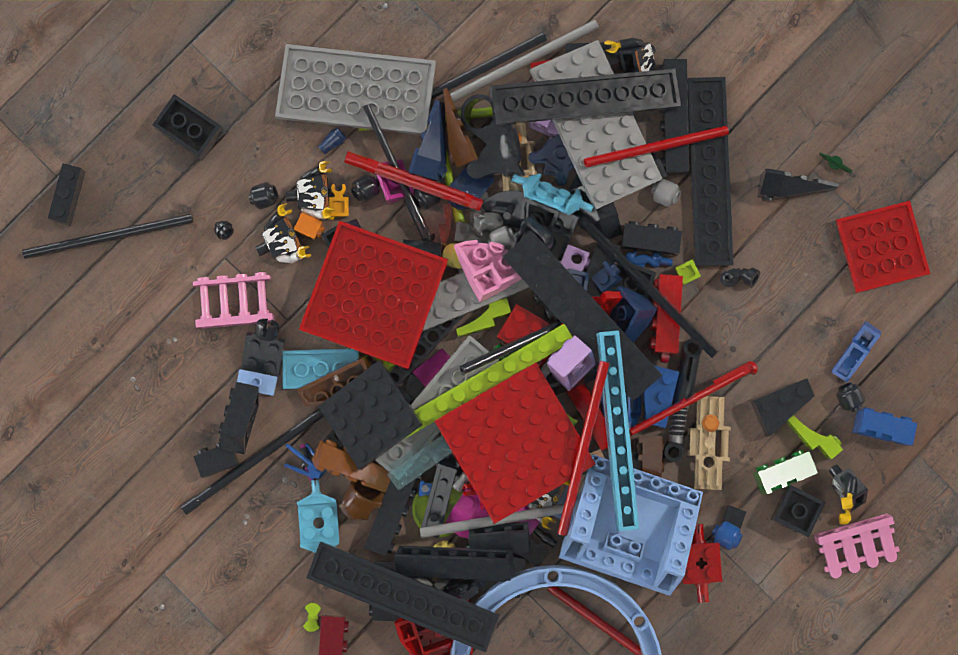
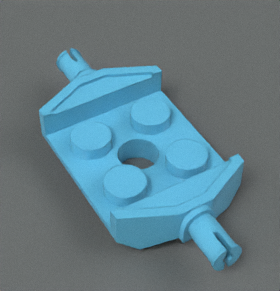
M514 174L512 178L513 182L522 185L525 198L558 209L562 213L570 215L576 210L579 211L580 208L590 213L593 210L594 205L583 202L579 189H576L574 194H570L565 189H558L550 183L541 182V174L532 175L528 178Z
M311 480V495L298 501L297 505L300 547L316 553L320 541L332 546H337L340 542L336 499L321 494L319 480H316V486L315 480ZM317 517L324 520V526L321 529H317L313 524Z

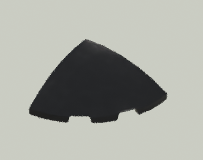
M524 197L521 206V220L523 221L532 214L537 222L546 226L553 233L554 244L550 251L561 262L581 213L575 211L568 215L558 209Z

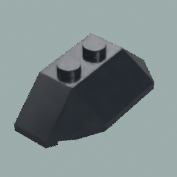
M576 174L569 192L574 194L576 189H579L583 202L591 204L580 178ZM614 202L596 210L593 209L591 213L581 208L579 211L576 210L581 213L579 221L583 216L584 218L586 217L606 239L609 240L623 234Z

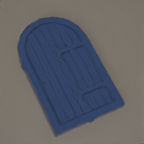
M466 167L454 182L451 183L450 187L480 198L495 180L491 176L484 180L473 178L468 174ZM448 201L457 210L470 209L469 207Z

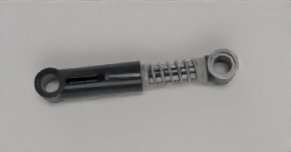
M692 338L685 341L682 345L678 369L679 375L673 396L674 404L679 403L683 398L687 400L694 394L699 361L703 349ZM688 344H694L697 347L696 353L692 354L688 351ZM689 359H691L690 368H689V373H688V377H687L686 374H687L688 363H689ZM689 406L672 415L674 418L671 420L673 422L672 425H670L672 429L669 432L671 434L668 436L669 439L666 441L663 457L669 462L679 461L683 457L682 437L684 436L682 433L684 432L685 416H687L686 411H688ZM670 447H675L678 451V455L675 458L670 457L668 454Z

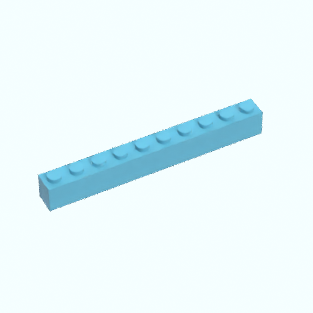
M619 331L599 332L596 334L599 363L600 361L610 363L602 394L616 530H638L639 521Z

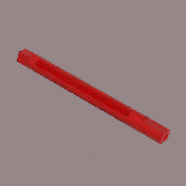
M350 151L346 153L344 163L364 169V171L480 211L483 204V199Z

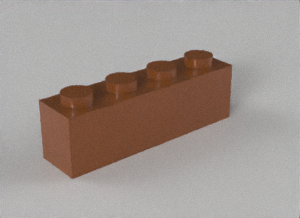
M329 439L326 442L320 440L312 458V463L318 470L324 471L325 469L335 476H339L342 473L343 477L350 481L357 482L360 480L361 484L386 492L392 474L382 465L373 461L363 470H359L345 447L344 449L337 446L338 443Z

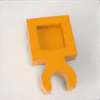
M332 184L331 189L335 197H329V208L335 209V211H332L330 216L349 217V198L343 197L346 193L345 184H342V190L339 192L335 190V184Z

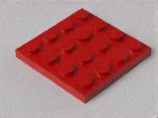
M910 201L835 220L855 293L931 274Z

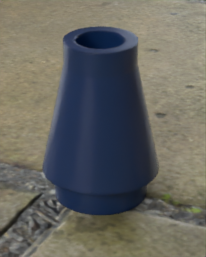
M337 127L328 133L318 147L324 154H327L329 151L344 144L347 138Z

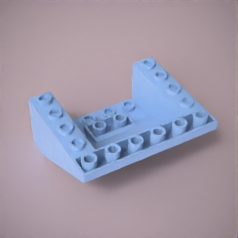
M592 454L596 465L586 470L573 509L568 533L562 543L559 558L670 596L685 575L703 492L633 468L639 529L617 531L610 463L608 459Z

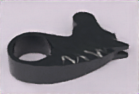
M483 94L470 96L462 105L461 120L469 131L486 143V147L480 153L479 159L469 163L467 167L468 174L473 178L481 180L495 174L510 177L516 173L525 176V172L520 165L521 148L515 124L494 125L493 118L489 126L477 129L471 121V111L475 104L480 101L487 100L491 104V97Z

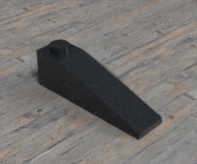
M766 168L760 175L757 197L762 198V201L773 202V200L834 191L839 187V183L821 179L809 181V178L804 175L791 177V172Z

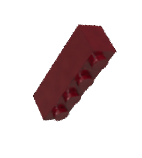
M321 616L319 655H343V652H347L348 641H345L344 638L345 633L349 631V621H346V616Z

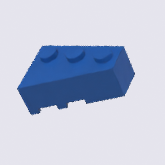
M655 366L662 376L642 393L644 421L671 407L679 375L678 371ZM668 417L651 426L661 429L666 428Z
M863 407L862 410H858L856 413L852 433L905 446H913L917 423L912 422V418L901 416V418L893 417L894 414L879 413L875 412L874 409Z

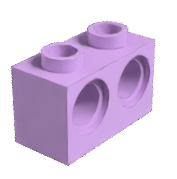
M568 245L561 263L566 269L583 271V268H588L591 259L588 258L589 252ZM573 255H579L582 259V262L580 264H574L571 260V257Z

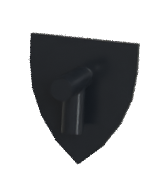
M513 190L496 193L484 201L482 207L486 213L501 214L504 225L520 228L524 191Z

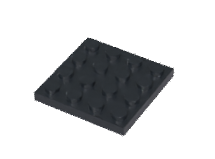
M380 360L318 406L359 470H363L423 425Z

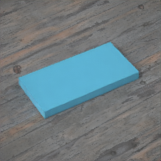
M353 349L283 351V389L303 387L359 359V351Z

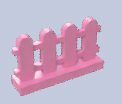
M886 513L814 534L815 542L822 545L819 548V552L824 553L827 563L824 571L829 572L833 578H839L842 574L841 568L846 566L850 572L857 573L860 570V562L866 561L869 567L874 568L879 563L878 557L884 556L888 562L896 561V552L900 550L899 546H895L891 533L895 532L894 528L889 526L894 524L893 517ZM879 537L882 550L876 552L873 538ZM861 542L864 553L860 557L857 556L854 545ZM836 549H843L846 561L839 562Z

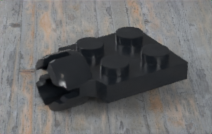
M262 318L257 321L255 332H247L241 369L279 377L285 340L278 337L279 324L277 321L271 320V325H268L267 328L268 318Z

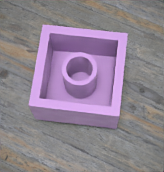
M576 336L565 341L562 349L558 353H553L547 362L552 376L568 391L596 365L592 350Z

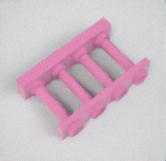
M259 272L251 277H247V274H237L236 278H228V276H217L216 280H209V277L197 278V281L193 282V286L200 287L202 316H200V319L195 320L196 328L206 329L257 324V321L262 318H268L267 323H271V320H275L274 314L269 313V310H267L265 281H271V276L266 275V272ZM257 282L259 311L258 314L250 315V312H248L246 283ZM238 284L240 313L239 316L231 317L228 308L227 285ZM208 286H219L220 318H212V315H210Z

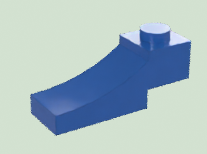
M865 321L831 372L845 382H848L881 336V331Z

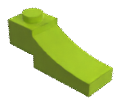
M507 298L489 304V308L479 318L463 327L457 328L458 338L494 328V319L510 315L511 310Z
M794 415L786 421L809 450L817 447L828 460L833 459L843 450L840 446L842 443L836 436L820 435L802 424Z

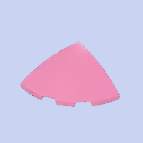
M478 240L465 241L454 245L464 274L479 302L500 293L522 279L502 257L508 252L504 245L496 242H490L489 244L478 243Z

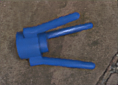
M289 444L285 445L291 452L308 464L307 469L309 472L288 463L284 464L285 467L304 474L312 480L315 478L319 480L326 473L327 470H318L312 461ZM305 444L309 452L314 456L315 451L309 444Z

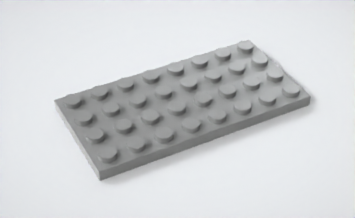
M598 40L529 70L534 81L614 74ZM632 112L553 120L591 204L594 205V210L662 180L651 153L588 168L584 165V158L646 144Z
M286 44L275 118L373 130L363 109V106L370 104L382 131L421 135L428 128L427 120L430 113L436 61Z

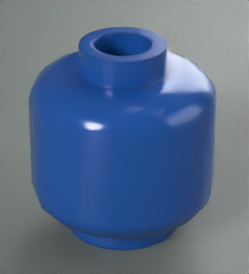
M727 521L721 525L717 524L712 532V535L715 536L714 542L719 543L721 547L727 550H731L733 547L736 549L743 536L740 534L741 530L739 527Z

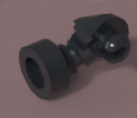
M754 267L750 269L733 268L723 271L720 281L726 287H734L740 279H743V283L752 288L760 277V271Z

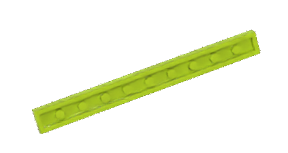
M565 324L416 409L415 413L423 425L406 438L483 392L561 349L565 341L573 338Z

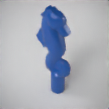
M634 250L625 255V259L641 267H644L646 263L654 268L660 265L671 267L673 259L663 258L659 253H653L651 257L646 254L635 256L637 251Z

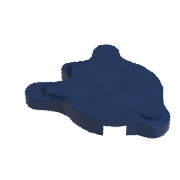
M559 134L550 137L540 150L531 152L528 155L530 163L545 164L542 169L545 175L555 176L557 183L561 186L567 183V175L574 165Z

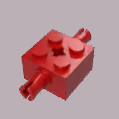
M697 524L695 526L685 575L681 580V584L696 585L697 603H703V600L705 603L710 602L708 585L713 582H723L720 544L704 541V524H698V530ZM699 558L704 561V565L701 568L696 565Z

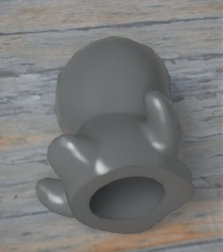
M473 213L472 229L479 237L483 236V230L494 231L503 225V218L498 213Z

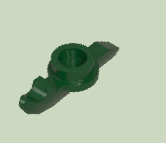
M819 153L824 160L829 162V166L832 169L837 170L840 168L847 173H852L853 170L845 166L839 156L831 157L825 153Z

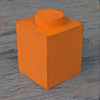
M301 212L294 231L316 241L317 238L322 237L321 234L324 233L325 228L322 221Z

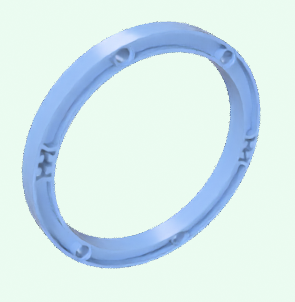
M548 565L525 569L514 573L511 581L497 582L474 602L478 606L495 612L508 600L529 590L549 586H567L582 589L603 598L622 613L637 636L642 655H662L655 631L635 600L606 577L579 567ZM551 571L558 573L554 580L547 578L548 573ZM636 617H643V623L640 625L634 624ZM453 640L450 655H469L472 647Z

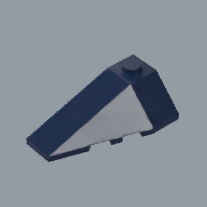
M435 100L427 120L429 127L421 134L422 144L420 149H415L409 173L442 182V178L447 173L445 103Z
M618 286L616 292L620 291L622 299L613 308L610 317L634 343L650 324L657 309L647 297L623 286Z

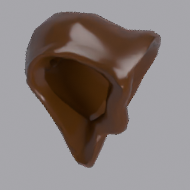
M360 480L357 482L351 481L346 494L339 504V508L351 520L368 521L370 513L375 508L382 506V500L386 492L361 484Z

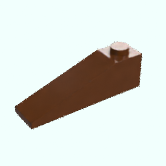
M445 88L443 92L449 150L451 153L448 157L452 165L456 164L457 167H460L478 159V156L449 91Z
M366 355L298 388L297 392L305 407L318 406L374 364L370 355Z

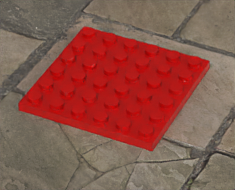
M339 221L299 330L409 370L449 260Z
M537 363L532 364L434 421L493 524L571 479L581 438ZM589 451L583 472L596 465Z

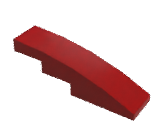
M585 384L570 391H566L585 423L591 394ZM598 408L592 436L602 451L608 448L605 417Z

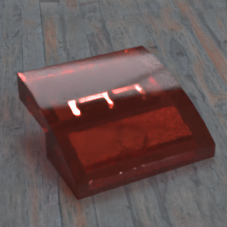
M451 204L443 205L446 224L439 225L442 249L448 245L451 235Z

